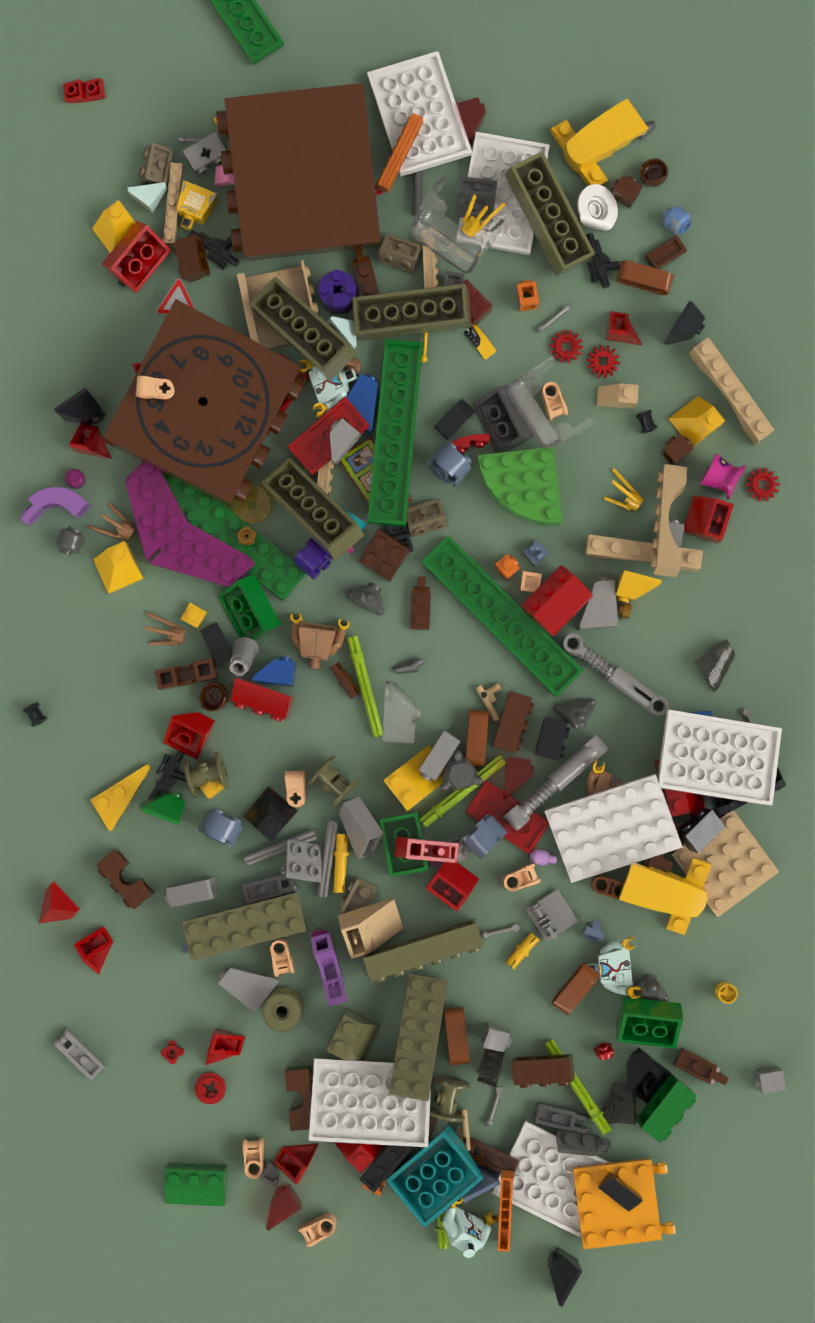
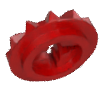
M208 1072L202 1074L195 1083V1094L205 1104L218 1103L225 1095L226 1085L224 1079L218 1073ZM214 1081L213 1088L216 1089V1091H211L208 1095H206L208 1088L205 1087L206 1084L210 1085Z

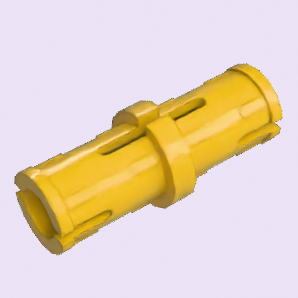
M530 932L524 941L516 946L517 949L505 962L515 970L516 966L525 956H529V951L540 940Z

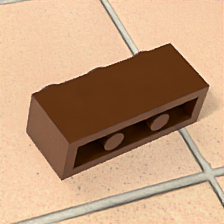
M509 691L492 747L511 753L520 750L522 744L520 735L521 732L526 731L528 721H525L527 713L531 714L534 703L531 702V697Z
M572 1054L514 1057L511 1061L514 1085H520L521 1088L531 1087V1084L547 1087L551 1083L566 1086L570 1085V1082H573L575 1078Z

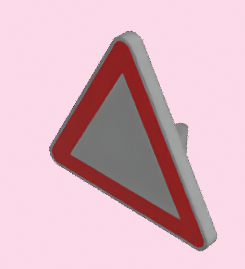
M180 278L176 279L157 308V314L167 315L175 299L195 309Z

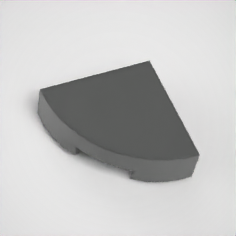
M269 1159L259 1178L276 1188L279 1172L277 1166Z

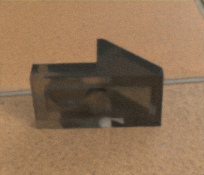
M485 1048L477 1070V1081L496 1087L505 1051L501 1052Z

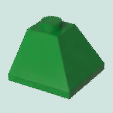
M171 791L170 794L164 792L141 802L139 808L142 812L179 825L185 800L177 792Z

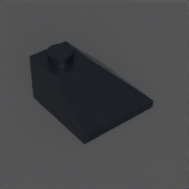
M689 300L664 344L669 345L693 339L695 334L700 335L705 327L702 324L705 317L692 301Z
M86 387L54 408L64 421L87 425L98 424L106 415Z
M268 786L244 817L272 842L298 810L289 805L286 800Z
M638 1047L631 1054L627 1062V1090L648 1104L671 1075V1072Z
M557 1247L555 1252L552 1251L547 1262L558 1304L563 1307L579 1279L582 1269L577 1258Z

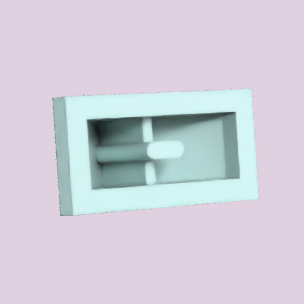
M165 182L128 187V192L134 201L153 213L168 194V189Z
M334 316L326 321L351 344L353 349L357 346L354 321Z

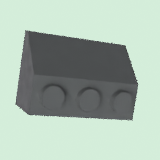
M512 384L497 387L473 404L486 433L490 434L489 439L496 453L506 452L537 435Z

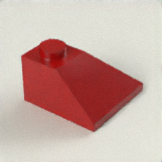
M199 712L173 715L163 743L198 760L212 732L215 720Z
M334 1142L347 1161L361 1174L384 1147V1145Z

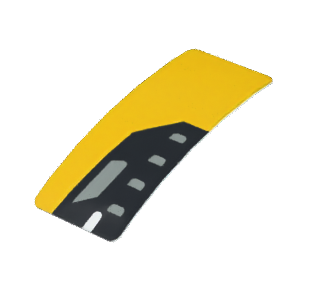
M476 324L464 331V334L470 339L485 360L496 352L494 346Z

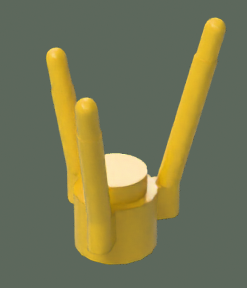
M474 194L466 215L462 220L464 225L461 230L466 235L474 237L476 232L479 233L505 206V203H501L480 224V219L487 211L488 206L483 208L477 218L473 216L469 218L476 199Z
M613 468L612 472L631 492L627 491L615 480H612L611 483L627 495L624 500L626 504L608 497H603V499L623 507L627 511L631 509L636 511L644 501V498Z

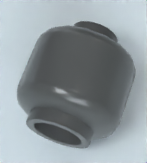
M68 526L67 529L61 530L56 545L61 548V553L71 556L72 553L78 554L84 543V537L81 531Z

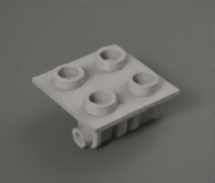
M287 840L286 866L281 868V874L290 879L322 883V845Z
M558 889L525 909L545 942L556 939L559 934L579 922Z

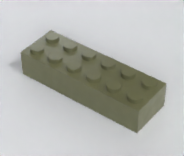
M543 151L511 166L504 175L556 276L593 257L595 252Z
M276 277L249 303L262 320L329 381L357 354L347 340Z
M466 284L353 297L355 335L359 340L471 328L469 290Z
M288 458L261 481L266 492L334 561L364 536L358 523L291 458Z
M297 892L182 921L191 961L306 931Z
M473 919L372 951L369 954H365L363 959L370 982L375 980V983L387 980L386 977L393 974L394 977L404 975L408 969H413V971L423 969L424 964L430 962L432 965L443 962V958L449 956L451 959L462 956V952L468 950L469 953L477 952L484 945L476 920Z
M409 974L389 1095L429 1102L448 980Z

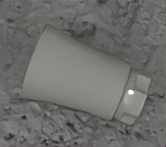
M241 637L233 644L229 669L236 676H244L259 654V646L253 639Z

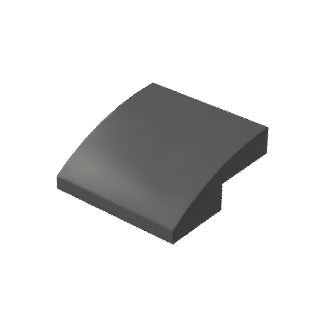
M460 176L455 217H465L472 196L475 194L476 199L469 218L471 216L477 218L483 208L488 206L487 211L480 219L485 220L494 211L497 181Z

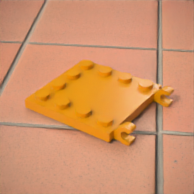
M651 1158L572 1167L583 1250L662 1240L661 1234L676 1233L673 1222L660 1223L653 1173H668L665 1162L652 1163ZM609 1172H612L641 1195L643 1201L631 1211H627L598 1188Z

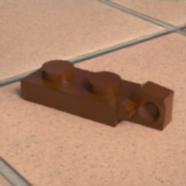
M362 247L355 248L356 259L352 260L360 297L377 295L379 290L369 256L364 257Z
M418 576V586H413L410 629L429 630L431 592L430 587H425L426 577Z
M682 1047L673 1064L675 1067L708 1084L714 1085L715 1081L726 1085L729 1079L727 1076L719 1073L721 1068L716 1064Z

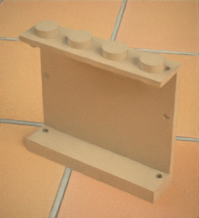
M304 260L301 261L302 266L256 276L245 277L244 273L237 274L250 339L268 349L290 344L262 320L249 303L276 277L318 314L317 303H313L311 296L315 295L313 284L309 285L307 279L311 277L309 266L305 267Z

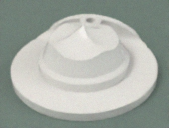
M593 184L584 188L579 194L577 211L581 224L595 230H610L615 224L618 215L617 203L612 193L602 185Z

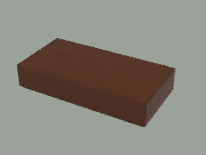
M676 235L646 254L645 259L651 267L661 269L685 254L687 249Z

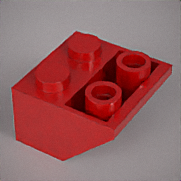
M693 496L684 523V533L716 544L720 543L723 540L734 504L717 498Z
M443 862L425 888L458 912L479 878L458 862Z

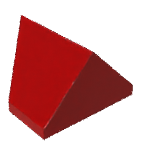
M610 311L606 340L642 345L629 320V314Z
M81 423L70 442V448L77 453L112 459L99 427Z
M54 881L45 890L39 924L72 919L80 910Z
M103 926L73 946L82 961L99 975L114 942Z
M216 1028L209 1045L206 1066L234 1055L240 1056L245 1036Z
M319 1143L282 1146L273 1163L294 1184L298 1185Z

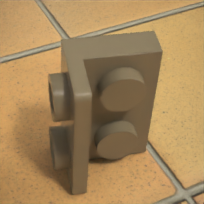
M153 142L148 147H145L142 156L145 159L144 165L141 166L139 171L140 183L150 182L156 184L165 182L167 186L174 150Z
M387 233L380 247L378 262L413 273L422 245Z
M439 498L408 507L407 524L411 537L421 536L425 533L447 527L446 515Z
M359 877L356 881L352 879L347 889L350 891L348 897H343L338 906L341 908L340 914L370 905L378 887Z

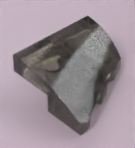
M725 639L694 661L714 692L718 690L735 657V653L727 639Z
M613 1083L609 1091L610 1094L603 1103L604 1106L601 1110L604 1112L602 1114L603 1117L610 1124L635 1125L636 1096L627 1090V1083Z

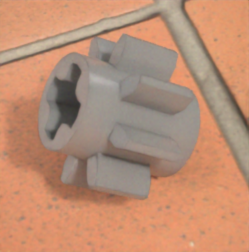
M453 838L450 842L459 843L457 860H466L469 852L472 850L461 838Z

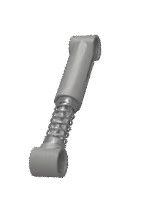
M569 634L563 639L562 648L566 653L577 656L580 659L582 658L584 662L587 661L588 665L591 664L592 668L595 667L597 671H600L601 674L608 678L607 682L638 703L651 715L661 716L667 712L669 704L665 698L656 694L621 667L612 666V664L604 660V657L600 658L599 654L596 655L595 651L592 652L591 648L585 645V642L582 641L579 635ZM569 639H574L577 642L575 649L568 647L567 642ZM635 689L639 691L641 694H643L645 697H647L649 701L642 695H640L638 692H636ZM655 701H659L662 704V709L659 712L653 708Z
M595 734L568 760L548 776L549 780L543 783V787H539L535 794H531L532 797H528V800L524 801L521 805L516 804L503 817L515 831L519 830L530 820L529 816L533 813V810L536 811V808L540 807L541 803L544 804V801L548 800L549 796L552 797V793H556L558 790L561 792L609 748Z

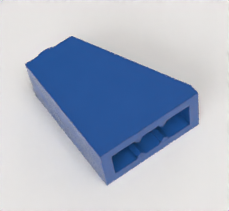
M361 373L347 399L370 425L365 432L371 435L374 427L378 383L373 376L369 374L365 376Z

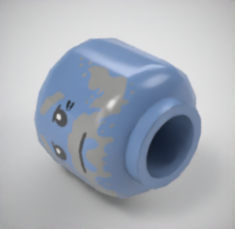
M679 206L667 209L663 215L664 227L675 235L686 233L692 224L691 215Z

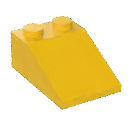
M430 745L383 780L407 811L444 782L443 774L446 766L436 781L433 779L431 781L426 780L421 776L422 772L419 771L432 750Z

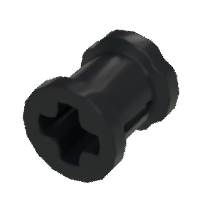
M651 410L636 415L642 428V434L649 433L658 428L654 424Z
M38 702L23 709V712L27 713L31 720L32 727L38 726L48 719L42 714Z

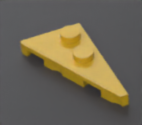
M149 764L90 800L109 831L115 828L127 805L138 791L137 789L146 778L151 768Z

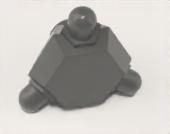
M368 582L367 586L362 585L357 589L346 592V597L353 599L358 606L367 611L376 612L379 616L384 614L382 596L380 594L382 589L378 585Z
M590 698L588 701L582 699L567 701L564 705L556 704L553 709L566 722L571 723L572 728H583L593 712L596 700L594 698Z
M455 750L453 758H451L452 760H449L443 774L444 782L440 785V790L445 792L448 789H452L454 791L470 788L473 784L479 786L483 783L482 778L476 774L477 770L467 758L462 756L461 751Z
M644 974L642 975V980L637 981L634 985L641 988L640 990H634V994L640 996L639 998L669 1002V997L662 984L657 980L656 975Z

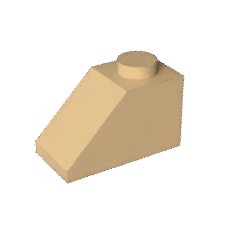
M619 383L600 386L597 392V406L634 409L638 403L639 385Z

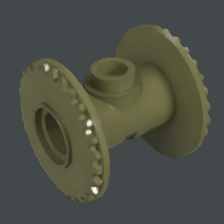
M215 752L216 763L211 764L208 760L202 761L193 770L188 760L184 762L186 780L194 798L198 797L197 787L207 784V780L210 783L221 780L224 788H229L227 770L220 752Z
M335 755L325 761L308 781L310 785L317 778L323 782V790L327 793L333 792L338 797L332 804L334 807L353 790L360 780L357 777L350 784L344 777L340 776L330 765L335 760Z
M281 987L270 993L262 1008L265 1023L271 1029L279 1032L294 1028L303 1013V1000L299 993L291 988ZM279 1006L286 1007L287 1012L280 1011Z
M435 1075L433 1081L442 1085V1088L435 1092L434 1101L438 1103V1108L431 1107L430 1116L449 1122H463L465 1116L455 1112L457 1106L455 1099H458L460 1089H470L471 1084L460 1078Z

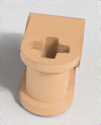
M137 376L136 397L170 399L174 395L175 390L170 380ZM164 385H167L170 389L166 391V394H163V391L160 389L164 388Z
M555 382L546 383L541 390V397L548 420L551 421L554 417L560 415H568L567 406L559 386ZM552 388L555 395L548 396L545 389Z
M305 770L285 771L287 802L292 807H301L306 802ZM296 793L301 797V800L297 802L298 804L292 801V797H295Z
M532 863L505 874L502 878V885L509 891H516L540 883L541 880L535 872V864ZM512 876L515 877V886L508 887L507 879Z
M282 937L275 939L270 947L275 977H279V974L295 973L288 941ZM281 943L284 945L285 950L278 952L275 950L274 945Z
M263 1138L253 1141L243 1139L245 1174L251 1179L258 1178L264 1169ZM250 1164H257L259 1166V1171H251L249 1167Z
M324 1213L299 1226L298 1231L302 1233L306 1241V1247H311L326 1237L331 1236L335 1231L337 1220L332 1213ZM328 1221L332 1224V1227L326 1228L322 1223Z

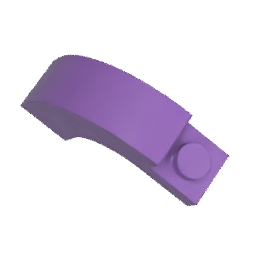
M51 487L36 492L28 499L33 505L23 511V516L20 519L28 526H31L47 509L52 507L65 508L79 519L91 505L72 490Z
M330 933L310 938L313 953L321 973L328 1006L348 1001L342 971Z

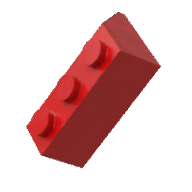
M136 221L101 265L134 293H137L171 252V249L147 224Z
M560 565L521 606L537 624L554 636L593 597V594L573 573Z
M236 678L230 701L235 702V707L245 710L247 706L253 708L252 712L263 716L264 713L271 715L270 719L281 722L282 719L287 720L294 698Z
M660 759L654 760L657 775L659 772ZM661 788L672 817L695 812L702 807L705 808L703 796L700 794Z

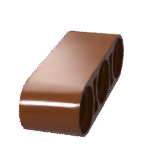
M624 260L621 261L616 281L659 295H668L674 275L664 270Z
M469 709L465 758L473 766L485 765L489 711Z
M601 875L592 878L591 888L595 892L619 900V896L615 894L614 889L618 885L623 887L624 882ZM600 879H603L605 881V887L601 890H598L596 888V882Z
M583 962L559 990L551 1004L568 1016L597 982L600 973Z
M445 1008L444 1015L450 1066L470 1064L464 1008Z

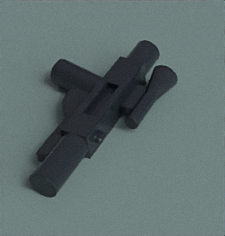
M194 230L190 232L189 236L195 235L203 239L204 248L214 253L213 255L208 254L207 257L217 263L223 270L227 267V263L222 262V259L235 267L239 264L240 260L226 251L232 246L231 236L226 241H223L219 238L212 239L203 232L197 233Z
M589 233L586 237L595 252V255L592 257L594 265H591V262L587 263L591 274V283L593 284L600 280L603 289L610 287L606 270L619 269L620 262H610L608 255L602 253L599 240H595L593 233Z
M178 751L170 764H167V762L172 757L165 753L163 761L156 771L157 774L162 771L163 775L156 782V786L148 799L164 793L168 786L175 785L178 779L187 782L185 773L176 770L184 757L183 753Z

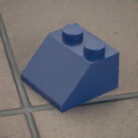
M280 656L279 660L274 659L256 673L252 681L294 687L297 664L290 657Z

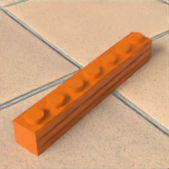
M415 113L408 117L407 125L403 127L402 135L398 137L397 145L393 147L392 155L388 157L387 165L382 169V176L377 179L378 190L389 193L423 125V117Z
M501 1170L497 1251L510 1252L514 1171Z

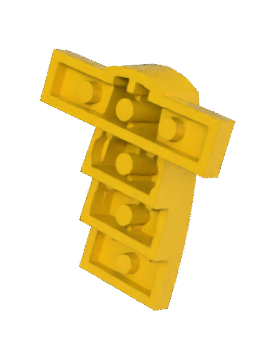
M627 98L594 119L577 134L567 120L552 127L550 133L563 150V156L572 170L579 173L586 185L598 184L603 186L608 182V179L597 162L612 156L615 151L629 145L631 140L646 133L649 128Z
M692 856L686 875L683 878L669 871L666 873L651 866L648 868L632 862L619 895V900L651 910L669 913L670 916L666 929L685 935L691 918L697 917L706 906L707 893L704 884L712 864Z

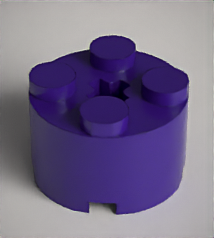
M338 269L329 272L321 279L318 286L321 304L328 312L344 314L353 308V297H357V289L354 279L348 273Z
M310 538L305 543V548L303 550L300 549L293 562L315 580L321 573V569L325 571L331 565L329 560L332 558Z

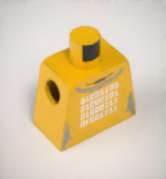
M184 180L177 205V212L179 216L183 217L180 226L186 230H191L194 222L204 225L219 202L217 193Z

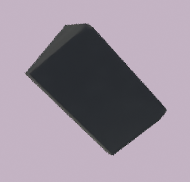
M609 1172L598 1186L600 1190L627 1211H631L643 1201L639 1193L612 1172Z

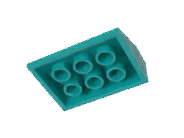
M447 1125L428 1142V1147H421L395 1169L386 1181L425 1228L483 1180L484 1177L461 1139Z

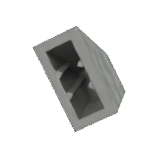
M609 577L598 578V581H595L592 585L590 592L593 594V597L585 605L578 624V630L616 628L618 626L615 580H609Z
M444 730L420 767L421 776L428 781H431V779L436 781L461 740Z
M360 797L349 798L342 803L339 815L356 858L359 860L375 852L383 836V831Z
M214 877L166 888L167 892L164 893L166 904H169L170 908L205 901L218 896Z
M231 966L230 969L225 968L219 975L221 980L218 984L255 1013L278 984L280 978Z

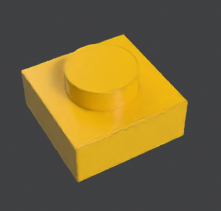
M189 603L181 620L198 629L207 612Z
M207 780V784L199 786L208 799H211L224 789L220 780L212 783Z

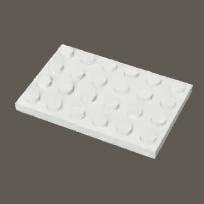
M438 51L367 72L391 150L393 147H396L397 139L399 136L401 137L402 129L404 126L406 127L408 117H411L412 113L423 117V125L399 171L400 177L472 155V150Z
M476 132L468 177L496 180L497 189L494 210L503 202L505 206L493 217V221H489L479 233L476 232L474 237L466 235L461 230L464 223L462 222L463 218L460 217L456 242L530 255L534 232L504 174L511 166L542 151L547 159L549 144Z
M667 710L658 772L659 787L772 806L782 728Z
M656 773L545 809V814L571 883L629 865L632 862L636 863L682 848V843L663 791L659 787Z
M314 1059L309 1141L428 1147L431 1090L429 1102L389 1095L394 1063Z
M525 1120L509 1152L510 1155L520 1159L513 1179L512 1204L581 1238L572 1167L610 1163V1161L598 1155L586 1156L559 1153L555 1134ZM499 1174L498 1177L501 1185V1174ZM500 1185L491 1190V1193L500 1197Z

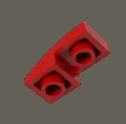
M101 78L85 82L79 79L63 84L66 103H82L106 98L104 83Z
M490 434L469 435L451 443L456 446L459 453L465 454V451L469 452L470 444H473V447L476 448L488 446Z

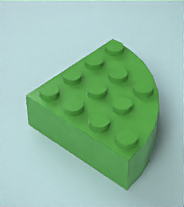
M554 447L477 455V465L481 479L492 498L505 511L518 519L537 525L561 526L563 521Z

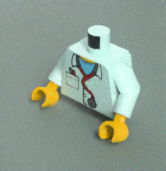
M300 360L298 362V365L304 364L306 367L305 369H300V373H305L308 369L311 370L308 373L319 403L314 405L313 410H321V412L316 414L317 417H322L324 412H328L344 397L347 398L351 391L349 382L357 379L353 369L345 372L342 369L329 381L307 360Z
M630 936L625 940L610 941L600 949V953L596 954L597 963L587 965L600 973L598 979L604 988L616 994L629 995L633 999L639 998L640 996L634 994V990H640L641 988L639 986L630 987L633 986L629 950L635 948L636 945L631 946L629 941L633 940L634 937Z
M461 1197L446 1210L443 1217V1227L447 1232L450 1244L462 1250L464 1257L471 1258L477 1250L482 1249L492 1231L491 1225L499 1221V1214L492 1218L494 1210L487 1212L484 1217L486 1224H484V1220L456 1207V1204L462 1203L463 1199Z

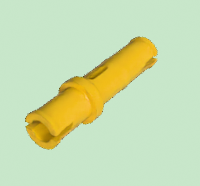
M336 834L334 893H345L347 856H349V852H347V834Z

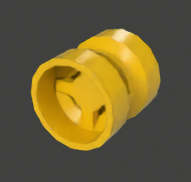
M723 981L715 986V996L719 1000L727 1004L733 1003L736 1000L738 993L733 985Z

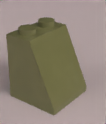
M346 1007L326 1051L343 1060L363 1061L381 1025Z

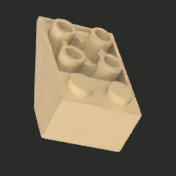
M394 897L338 915L341 932L351 959L371 953L404 929Z

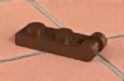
M470 1137L471 1151L468 1152L474 1162L501 1174V1170L514 1171L515 1176L520 1159L475 1137ZM476 1148L481 1149L479 1155L475 1153Z

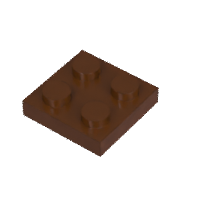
M379 528L358 561L390 582L411 549Z

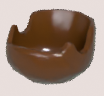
M658 158L649 159L642 163L639 171L640 178L645 185L658 187L666 181L668 167L664 161Z
M212 682L202 687L199 695L201 707L209 712L219 711L224 708L228 702V692L224 685Z

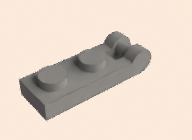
M66 1028L63 1031V1035L53 1042L54 1046L90 1081L106 1066L69 1028ZM68 1040L72 1043L69 1048L65 1045Z

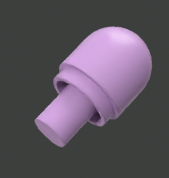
M535 849L530 853V860L534 864L544 866L547 863L556 864L557 856L549 855V852L546 850Z

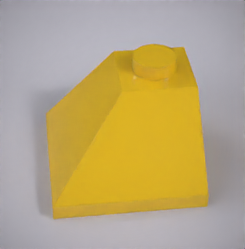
M118 200L102 212L92 230L111 253L135 222Z
M699 396L668 418L677 432L691 441L692 448L725 422L716 408Z
M125 541L107 548L93 559L108 594L144 579L130 546Z
M624 570L619 575L615 588L617 601L622 603L632 602L655 589L661 584L662 580Z

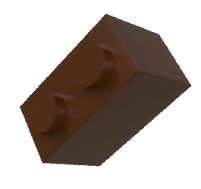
M191 235L174 242V252L179 263L178 271L182 279L193 282L210 275L203 239Z

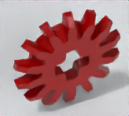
M562 330L561 336L558 332L556 333L557 339L551 338L555 343L549 344V347L554 348L550 353H557L554 359L556 360L560 356L561 363H563L564 358L567 359L568 363H571V357L576 361L575 354L580 356L582 354L578 351V349H583V346L578 345L582 342V339L576 340L578 334L576 333L572 336V330L569 331V334ZM569 342L571 344L569 347L571 350L563 351L562 343L567 344Z
M599 345V351L594 347L595 353H588L592 358L586 359V362H591L587 369L593 368L591 374L593 375L597 372V378L600 377V374L607 378V373L613 376L612 370L618 371L615 364L620 365L619 361H615L616 358H619V355L613 356L616 350L613 349L609 352L608 345L606 350H603L602 345ZM606 357L608 365H599V358Z
M757 468V474L754 471L751 472L753 478L747 477L751 481V483L745 484L751 487L750 490H747V493L754 492L751 498L754 499L758 495V501H761L762 497H764L765 501H769L768 495L774 498L775 496L772 492H779V490L775 489V486H780V483H775L778 476L773 478L772 474L774 471L768 474V468H765L764 472ZM758 481H766L767 484L765 486L767 489H759Z

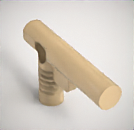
M499 683L485 690L482 685L477 687L475 690L487 711H489L491 718L494 722L499 720L500 716L492 704L497 700L494 693L501 690ZM481 692H486L487 696L483 698Z
M459 1110V1113L465 1116V1120L460 1122L461 1129L456 1130V1134L466 1149L471 1151L467 1110Z

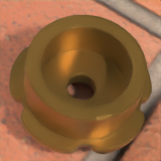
M244 527L237 534L239 542L242 545H252L255 542L256 532L251 530L250 527Z
M627 602L620 604L618 615H621L622 620L623 618L629 619L632 604Z

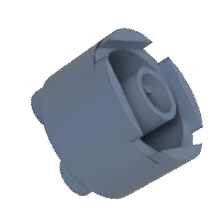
M448 442L439 447L427 461L428 467L432 465L434 468L432 470L433 474L447 485L451 482L453 483L452 487H456L471 470L470 463L472 461L467 455L459 453L453 443Z
M214 807L213 810H208L198 831L202 833L205 830L206 836L224 845L229 842V847L233 848L243 826H241L242 821L232 816L228 819L224 817L223 811Z
M487 813L462 840L481 859L508 831L492 815L490 816Z

